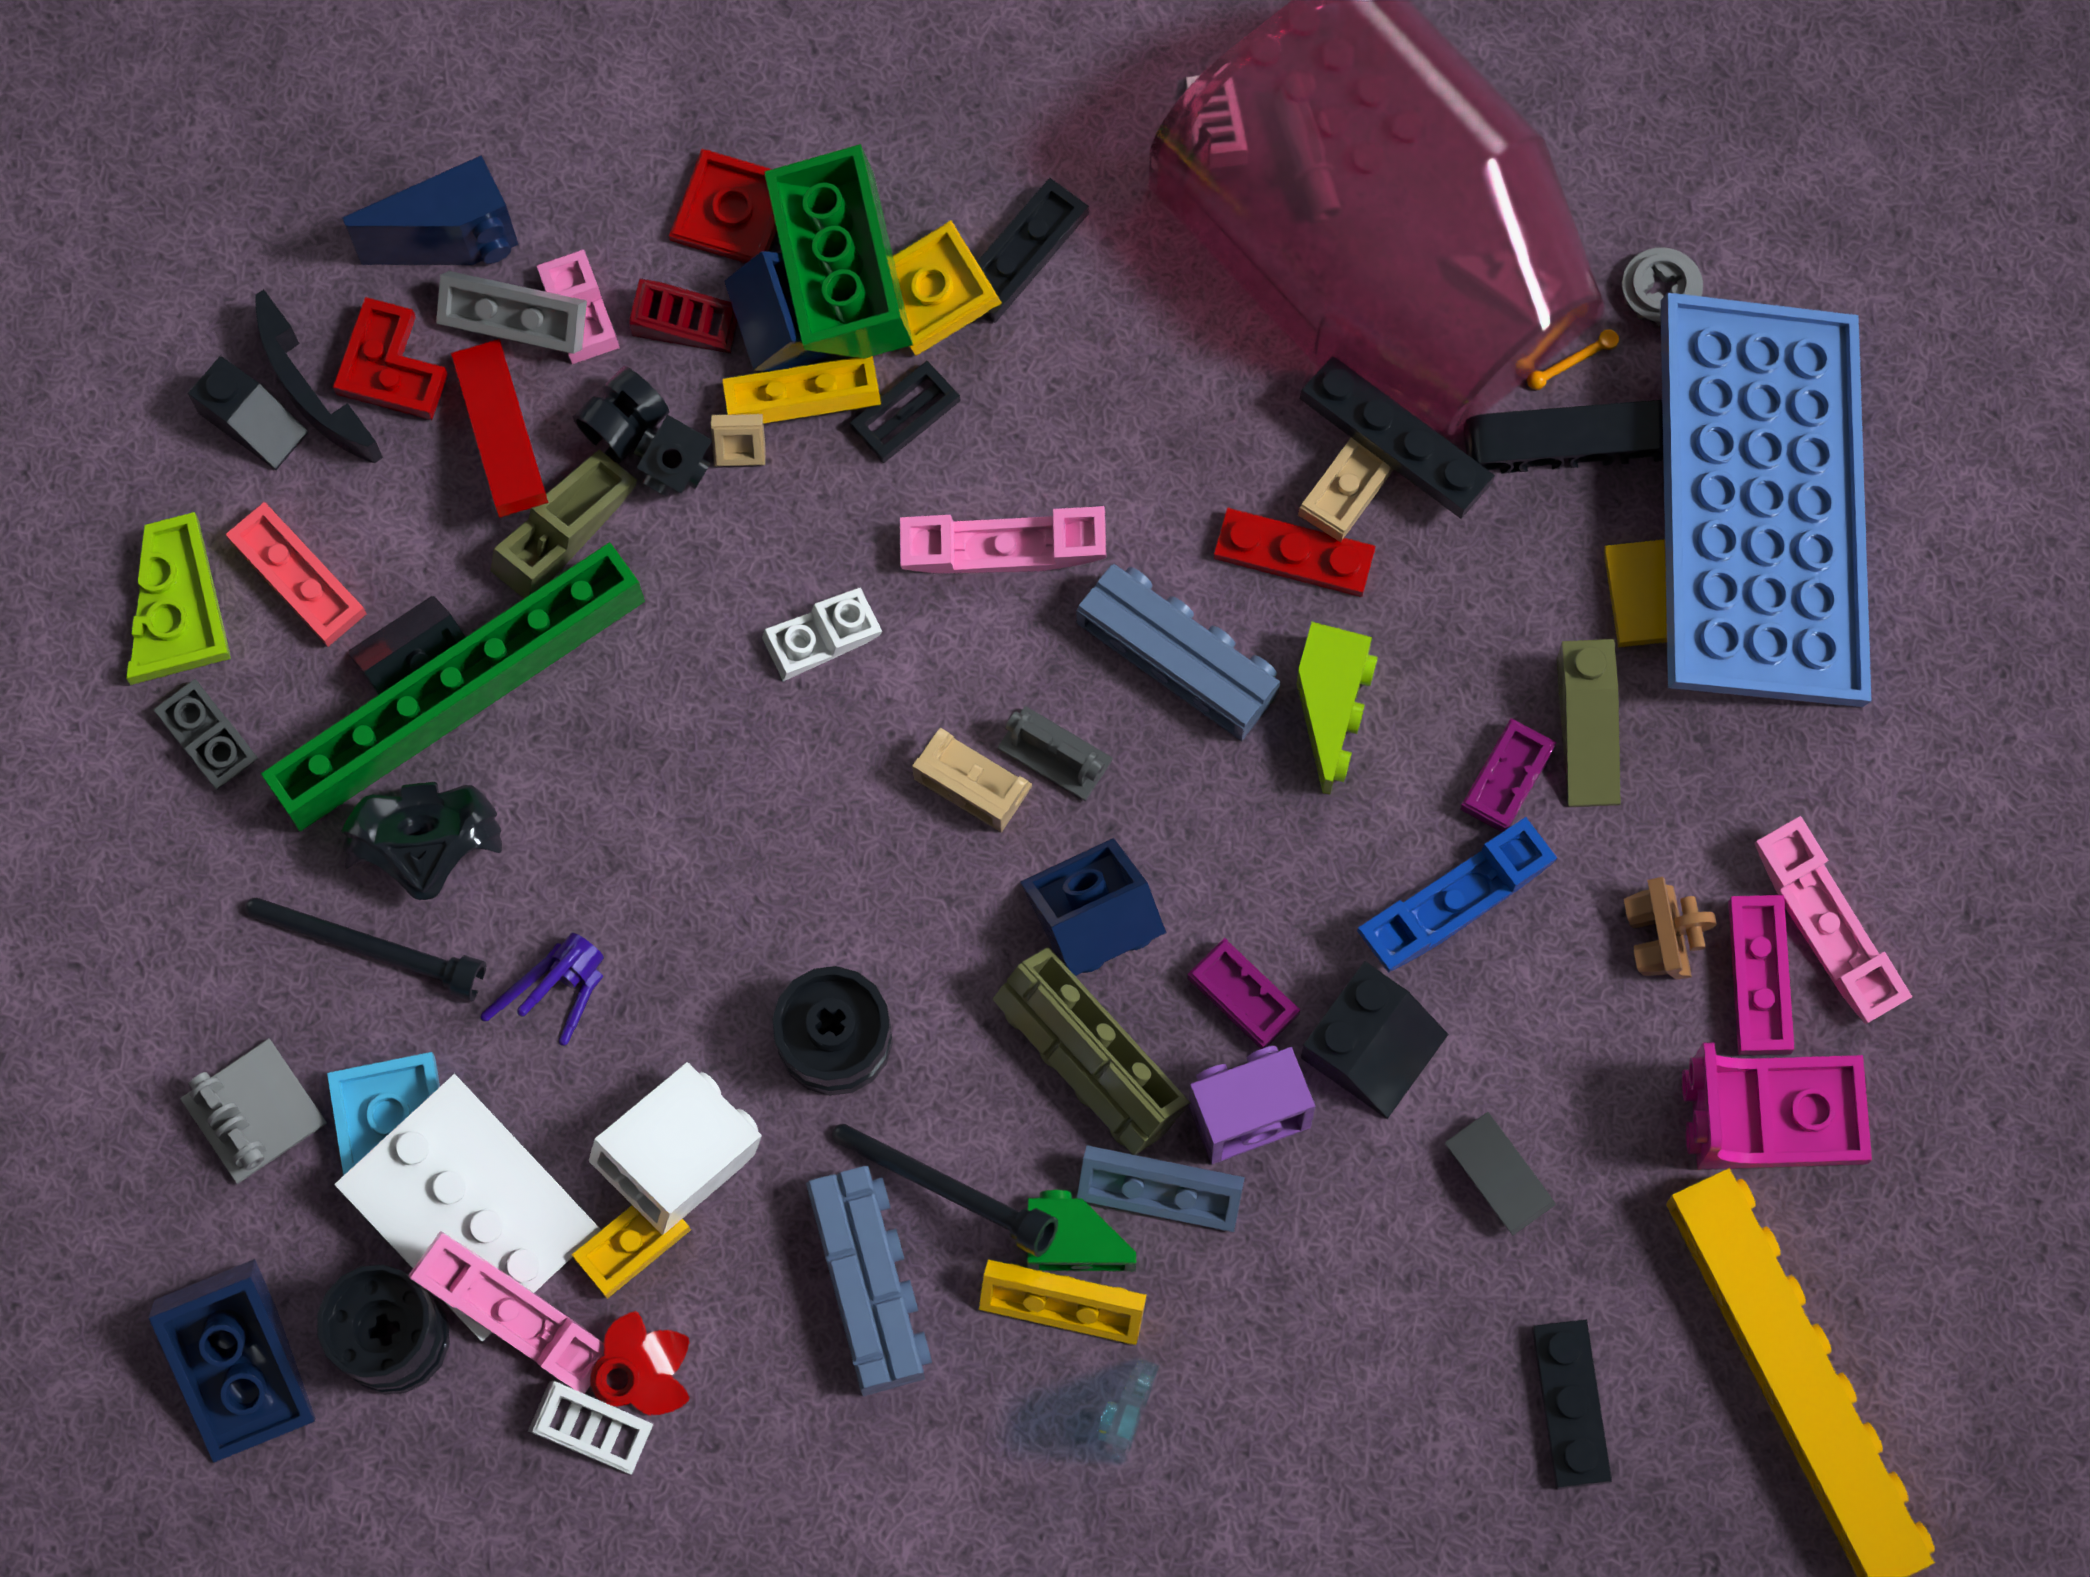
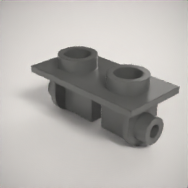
M1024 706L1020 713L1015 711L1005 727L1008 732L997 747L998 750L1085 802L1113 760V757L1027 706Z

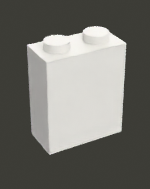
M686 1062L594 1139L589 1162L664 1235L755 1155L762 1135L758 1132V1127L752 1117L742 1109H735L721 1095L718 1085L709 1075L704 1072L698 1073Z

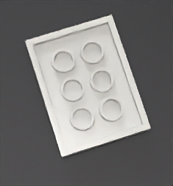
M455 1074L334 1184L412 1268L416 1266L436 1236L442 1231L533 1293L573 1257L572 1254L601 1231L594 1221ZM446 1303L481 1342L492 1333L456 1307L453 1308Z

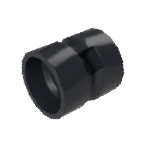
M623 366L603 386L604 396L602 398L593 396L573 416V420L579 430L595 446L602 439L608 443L610 447L604 454L617 463H620L639 444L638 433L640 431L646 432L648 427L653 430L670 413L667 404L658 392L638 373L626 366ZM621 406L631 414L629 418L619 409Z

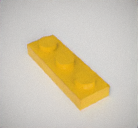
M873 356L868 358L856 357L722 379L727 414H763V424L881 405Z
M988 1259L983 1276L979 1310L1137 1345L1147 1295L1128 1291L1120 1287L1105 1286L1075 1279L1067 1275H1056L1025 1268L1017 1264H1007Z

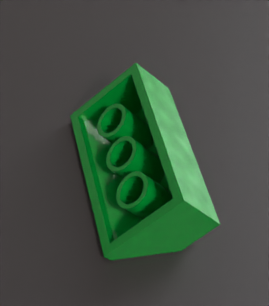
M861 144L765 171L804 349L868 358L913 345L874 173Z

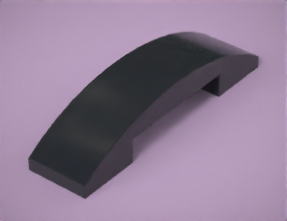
M264 289L255 294L257 324L263 346L282 387L296 408L316 430L345 451L373 463L382 459L383 456L375 439L348 403L332 414L329 413L286 354L299 345L291 325Z

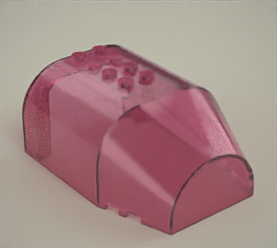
M1410 0L1290 1L1219 57L1191 84L1169 111L1153 139L1149 154V188L1301 351L1321 368L1334 356L1433 430L1451 440L1463 431V425L1468 418L1487 412L1525 381L1532 371L1541 368L1603 316L1604 301L1546 141Z

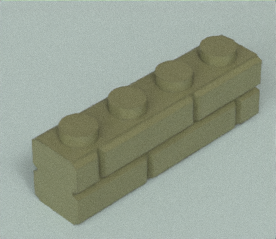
M1050 948L1043 949L1019 964L1009 976L1007 982L1002 985L992 1000L1005 1013L1007 1021L1029 1039L1039 1050L1042 1060L1048 1066L1058 1071L1075 1090L1078 1100L1085 1106L1090 1107L1110 1129L1115 1141L1125 1146L1133 1155L1138 1154L1164 1136L1176 1122L1175 1120L1191 1104Z

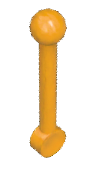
M1610 329L1604 330L1600 333L1598 341L1544 371H1532L1527 377L1528 386L1532 390H1541L1550 378L1602 349H1614L1619 342L1618 334Z

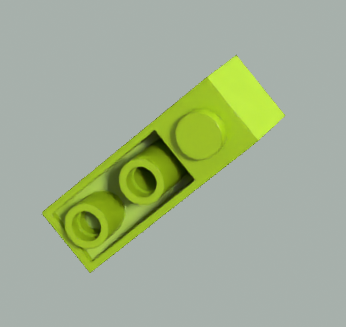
M1311 622L1298 669L1296 684L1322 792L1330 795L1333 780L1345 781L1352 752L1342 750L1346 732L1358 734L1365 704L1355 702V699H1357L1360 684L1371 686L1378 657L1369 655L1372 637Z

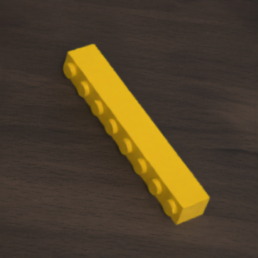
M1728 1168L1671 1195L1666 1206L1856 1576L1910 1577L1933 1565L1935 1562L1930 1553L1935 1551L1931 1536L1920 1521L1913 1522L1904 1503L1909 1501L1905 1486L1894 1471L1891 1473L1887 1472L1878 1453L1883 1451L1879 1436L1869 1422L1862 1424L1853 1406L1857 1402L1853 1386L1843 1372L1836 1374L1827 1356L1831 1353L1828 1338L1819 1324H1810L1802 1308L1806 1304L1803 1290L1793 1275L1786 1277L1776 1258L1781 1255L1778 1242L1767 1226L1761 1228L1751 1210L1756 1207L1755 1200L1747 1183L1742 1178L1736 1180L1732 1171Z

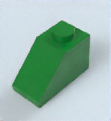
M1065 1190L1041 1191L1039 1198H1028V1210L1031 1211L1034 1208H1038L1056 1217L1058 1220L1057 1233L1048 1250L1040 1257L1028 1253L1029 1269L1038 1271L1136 1272V1251L1083 1199L1072 1198V1193Z

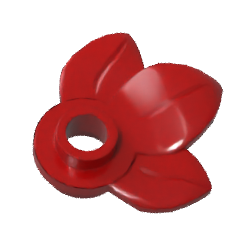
M637 1311L621 1316L608 1328L604 1338V1356L599 1358L592 1368L590 1383L593 1393L600 1401L608 1405L624 1406L631 1403L647 1415H661L681 1408L689 1401L690 1397L685 1388L672 1375L679 1369L685 1359L690 1343L688 1336L672 1330H656L646 1333L644 1322ZM620 1368L627 1373L628 1382L623 1388L613 1389L608 1385L607 1375L612 1369Z

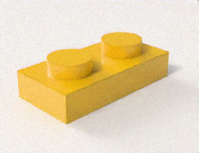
M631 1205L576 1250L572 1256L608 1299L690 1232L691 1229L682 1218L662 1235Z

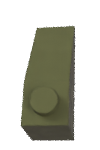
M1614 639L1562 641L1556 662L1568 807L1620 805L1619 695Z

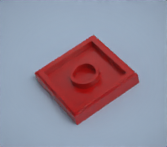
M701 149L670 231V241L743 263L749 262L761 251L771 252L778 232L764 172L772 169Z

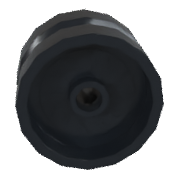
M838 966L812 969L794 979L778 998L772 1018L778 1054L789 1075L806 1089L829 1096L853 1093L873 1082L886 1066L893 1044L888 1007L877 986L859 972ZM831 1028H839L842 1030V1033L836 1036L831 1031H827Z

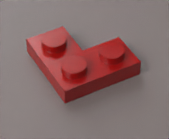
M365 297L333 386L336 395L429 420L433 419L448 374L445 367L403 356L416 319L413 309Z

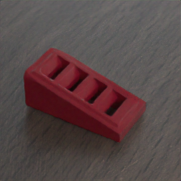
M641 278L638 282L629 321L632 336L731 353L738 324L732 309V303L729 301ZM652 301L660 303L657 320L649 318ZM673 305L681 306L677 325L669 323ZM694 309L702 310L697 331L689 329ZM714 312L722 314L718 336L709 334Z

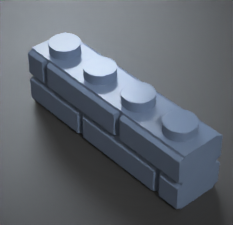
M1114 563L1111 564L1096 586L1091 589L1076 610V623L1240 741H1243L1279 694L1280 681L1275 678L1277 671L1263 658L1253 655L1249 660L1235 650V641L1222 629L1211 626L1207 630L1192 619L1194 616L1193 611L1178 598L1170 596L1166 601L1151 590L1153 586L1151 581L1137 569L1128 567L1124 571Z
M862 1166L840 1172L837 1175L832 1174L810 1180L806 1183L862 1396L925 1380L922 1366L932 1363L924 1331L913 1334L908 1314L917 1312L918 1307L911 1281L899 1282L894 1262L905 1259L897 1229L886 1231L881 1211L891 1208L883 1178L872 1180L869 1167Z

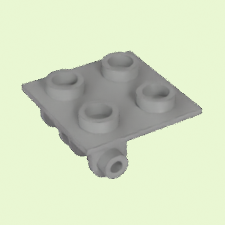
M270 1038L214 1076L210 1077L207 1072L197 1075L189 1082L192 1091L180 1098L237 1184L327 1124Z

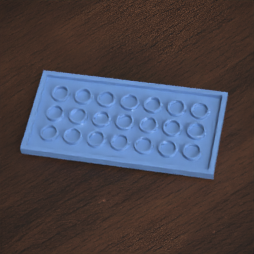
M1667 293L1660 300L1668 688L1864 707L1871 702L1859 315Z

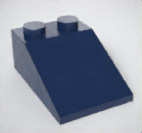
M482 155L342 217L361 265H474L481 261L492 264L506 258L510 254L511 248L519 245L506 203Z
M255 1259L154 1300L149 1315L150 1323L213 1463L315 1422V1415L279 1313Z

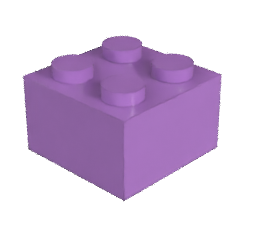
M1277 1046L1262 1048L1247 1056L1248 1063L1228 1070L1226 1064L1213 1066L1197 1074L1196 1078L1198 1081L1190 1084L1189 1101L1191 1104L1188 1107L1211 1165L1311 1128L1315 1104L1292 1047L1278 1051Z

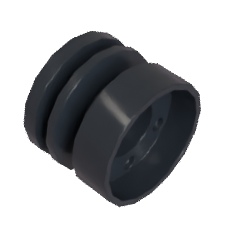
M386 1265L361 1266L341 1276L325 1293L317 1314V1336L326 1357L364 1388L384 1395L407 1393L427 1383L442 1366L450 1346L449 1322L441 1304L404 1271ZM393 1324L400 1331L392 1334V1343L387 1345L379 1338L387 1335V1325Z

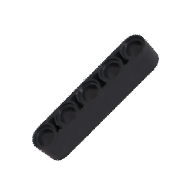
M1662 400L1487 413L1472 416L1463 422L1466 454L1487 470L1500 469L1501 474L1518 471L1528 472V467L1551 465L1552 470L1561 469L1565 464L1564 458L1569 459L1570 468H1579L1578 463L1602 461L1603 466L1611 465L1615 461V454H1620L1622 464H1629L1628 459L1654 457V461H1661L1663 459Z

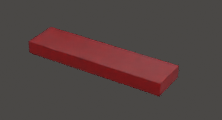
M500 339L451 353L499 518L549 503Z

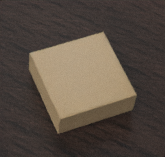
M763 414L711 416L714 466L765 465Z

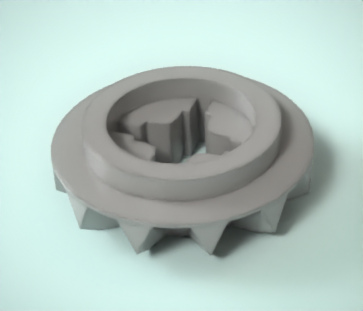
M1664 247L1648 249L1636 255L1627 265L1621 283L1625 305H1630L1636 312L1639 320L1646 318L1655 321L1658 327L1661 325L1660 300L1663 298V295L1660 292L1654 294L1650 292L1647 294V291L1654 284V272L1663 282L1677 281L1671 287L1670 293L1702 296L1703 293L1702 275L1694 261L1680 251Z

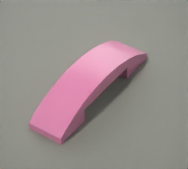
M1104 506L1053 509V516L956 522H953L951 515L900 517V565L904 570L928 573L1032 572L1072 567L1106 558Z
M1801 816L1754 843L1777 894L1784 895L1785 908L1840 994L1865 1024L1913 997L1885 951L1881 954L1878 953L1824 865L1829 860Z
M440 1231L408 1276L453 1308L456 1307L527 1355L553 1376L574 1390L585 1394L591 1386L590 1375L592 1368L597 1360L604 1356V1342L512 1277Z

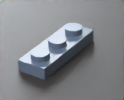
M1087 1145L1083 1157L1077 1198L1093 1204L1234 1232L1245 1177Z

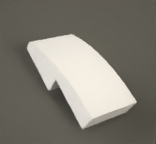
M857 588L815 603L811 613L765 629L762 639L782 680L786 681L870 642L880 636L882 630L861 588Z

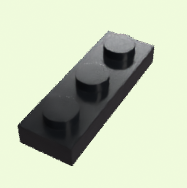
M1050 177L977 261L1002 304L988 310L984 314L994 323L998 321L1089 215V205Z
M1587 1319L1534 1325L1532 1332L1556 1490L1611 1483V1471Z

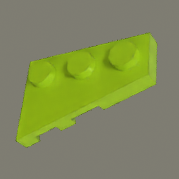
M195 512L144 525L138 585L140 586L137 614L133 618L132 636L134 640L131 661H128L126 677L130 685L231 659L197 515Z

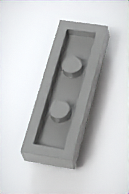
M448 271L440 274L436 324L574 354L582 350L587 301Z

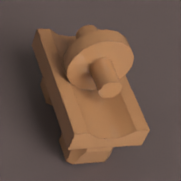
M1663 876L1647 880L1648 890L1624 898L1630 926L1636 929L1656 924L1659 940L1634 945L1638 972L1643 976L1669 974L1675 980L1691 978L1684 935H1687L1690 951L1706 948L1703 932L1716 926L1715 915L1712 912H1698L1696 897L1688 896L1680 899L1683 913L1680 916L1674 886L1666 885Z

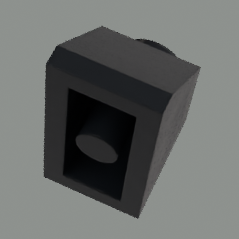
M221 355L188 392L199 415L275 470L280 467L308 434V431L265 388Z

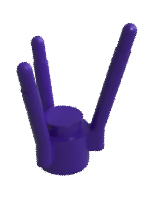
M570 933L562 945L557 943L541 962L483 1011L480 1016L481 1020H490L550 970L549 974L520 1005L517 1013L521 1017L527 1015L558 980L570 988H575L580 982L582 984L581 989L559 1037V1044L562 1046L567 1045L578 1025L593 989L603 978V975L596 968L604 960V956L585 938L576 933Z

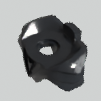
M436 782L406 784L401 787V797L375 794L365 796L354 807L341 830L346 835L343 845V851L347 855L345 869L361 861L373 863L398 881L413 898L417 900L433 899L438 896L448 875L465 854L475 849L501 853V828L495 820L497 812L486 796L472 785H463L439 793L438 783Z

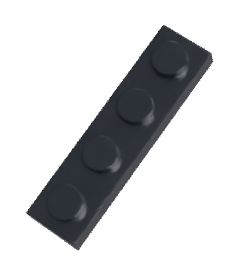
M1332 356L1301 391V401L1460 519L1464 517L1493 482L1495 476L1493 473L1335 356Z

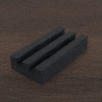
M927 360L880 398L881 405L867 408L850 422V426L864 440V443L877 454V457L885 463L961 401L960 395ZM927 378L933 384L912 402H909L899 410L896 415L875 432L868 428L870 424ZM939 393L943 394L944 397L886 444L881 442V440Z

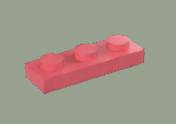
M265 501L225 534L229 542L327 647L367 615L364 607Z

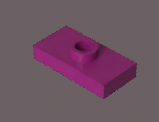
M1510 718L1464 799L1460 810L1500 832L1511 827L1554 751L1557 742Z
M1225 938L1187 975V979L1260 1049L1267 1047L1300 1015V1009Z

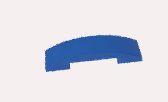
M1527 817L1485 843L1479 853L1405 902L1399 900L1358 927L1357 932L1389 973L1423 955L1456 934L1528 884L1557 860V857Z

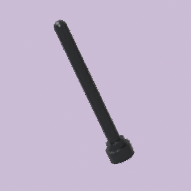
M251 898L245 905V911L251 918L441 980L443 987L450 989L451 995L471 1002L475 1000L478 990L472 989L475 977L483 980L486 973L485 961L463 955L461 959L452 957L448 961L260 898Z
M839 1124L832 1131V1138L837 1144L1009 1230L1010 1237L1016 1240V1246L1036 1257L1042 1256L1055 1238L1058 1229L1057 1218L1038 1208H1034L1031 1211L1022 1209L1019 1212L847 1124Z

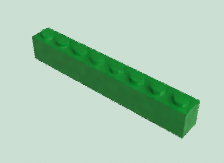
M611 542L607 543L261 773L262 777L301 832L643 604L645 600L639 581Z

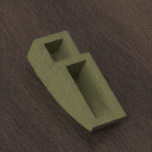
M598 450L546 494L549 503L530 508L529 519L494 548L490 571L522 598H526L549 583L620 507L635 488L637 479L601 450Z

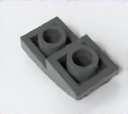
M196 678L153 709L216 790L258 760L252 749L228 718L220 711Z
M1486 1112L1445 1142L1450 1152L1512 1236L1556 1205L1542 1183L1489 1112Z

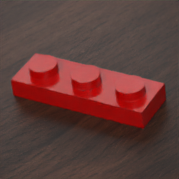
M1227 508L1215 548L1214 559L1363 597L1376 546L1344 538L1339 542L1325 532Z

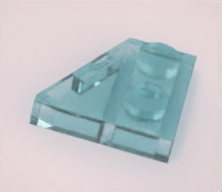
M1139 1358L1123 1389L1119 1403L1108 1401L1098 1432H1100L1098 1440L1105 1442V1457L1125 1464L1160 1365Z

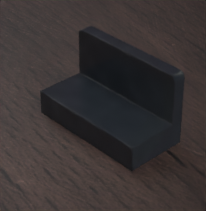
M431 596L353 647L349 654L363 671L376 693L380 695L466 637L449 611L435 596Z

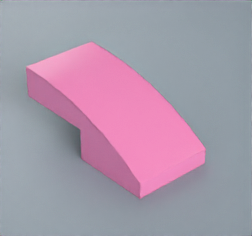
M584 249L537 265L546 292L587 301L582 350L574 354L568 352L571 363L575 364L619 349L617 337Z

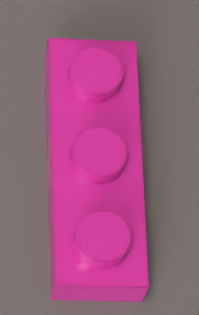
M1784 895L1731 896L1728 906L1738 1055L1792 1054L1795 1048Z

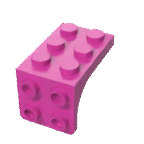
M1702 1043L1695 1057H1690L1689 1069H1684L1682 1072L1683 1099L1685 1102L1692 1101L1693 1122H1687L1686 1146L1688 1154H1696L1697 1170L1864 1165L1872 1161L1863 1055L1730 1058L1716 1055L1714 1043Z

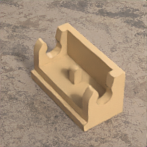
M942 728L935 733L925 750L912 766L914 780L1001 833L1032 788V783L1021 776H1015L959 742L953 735Z

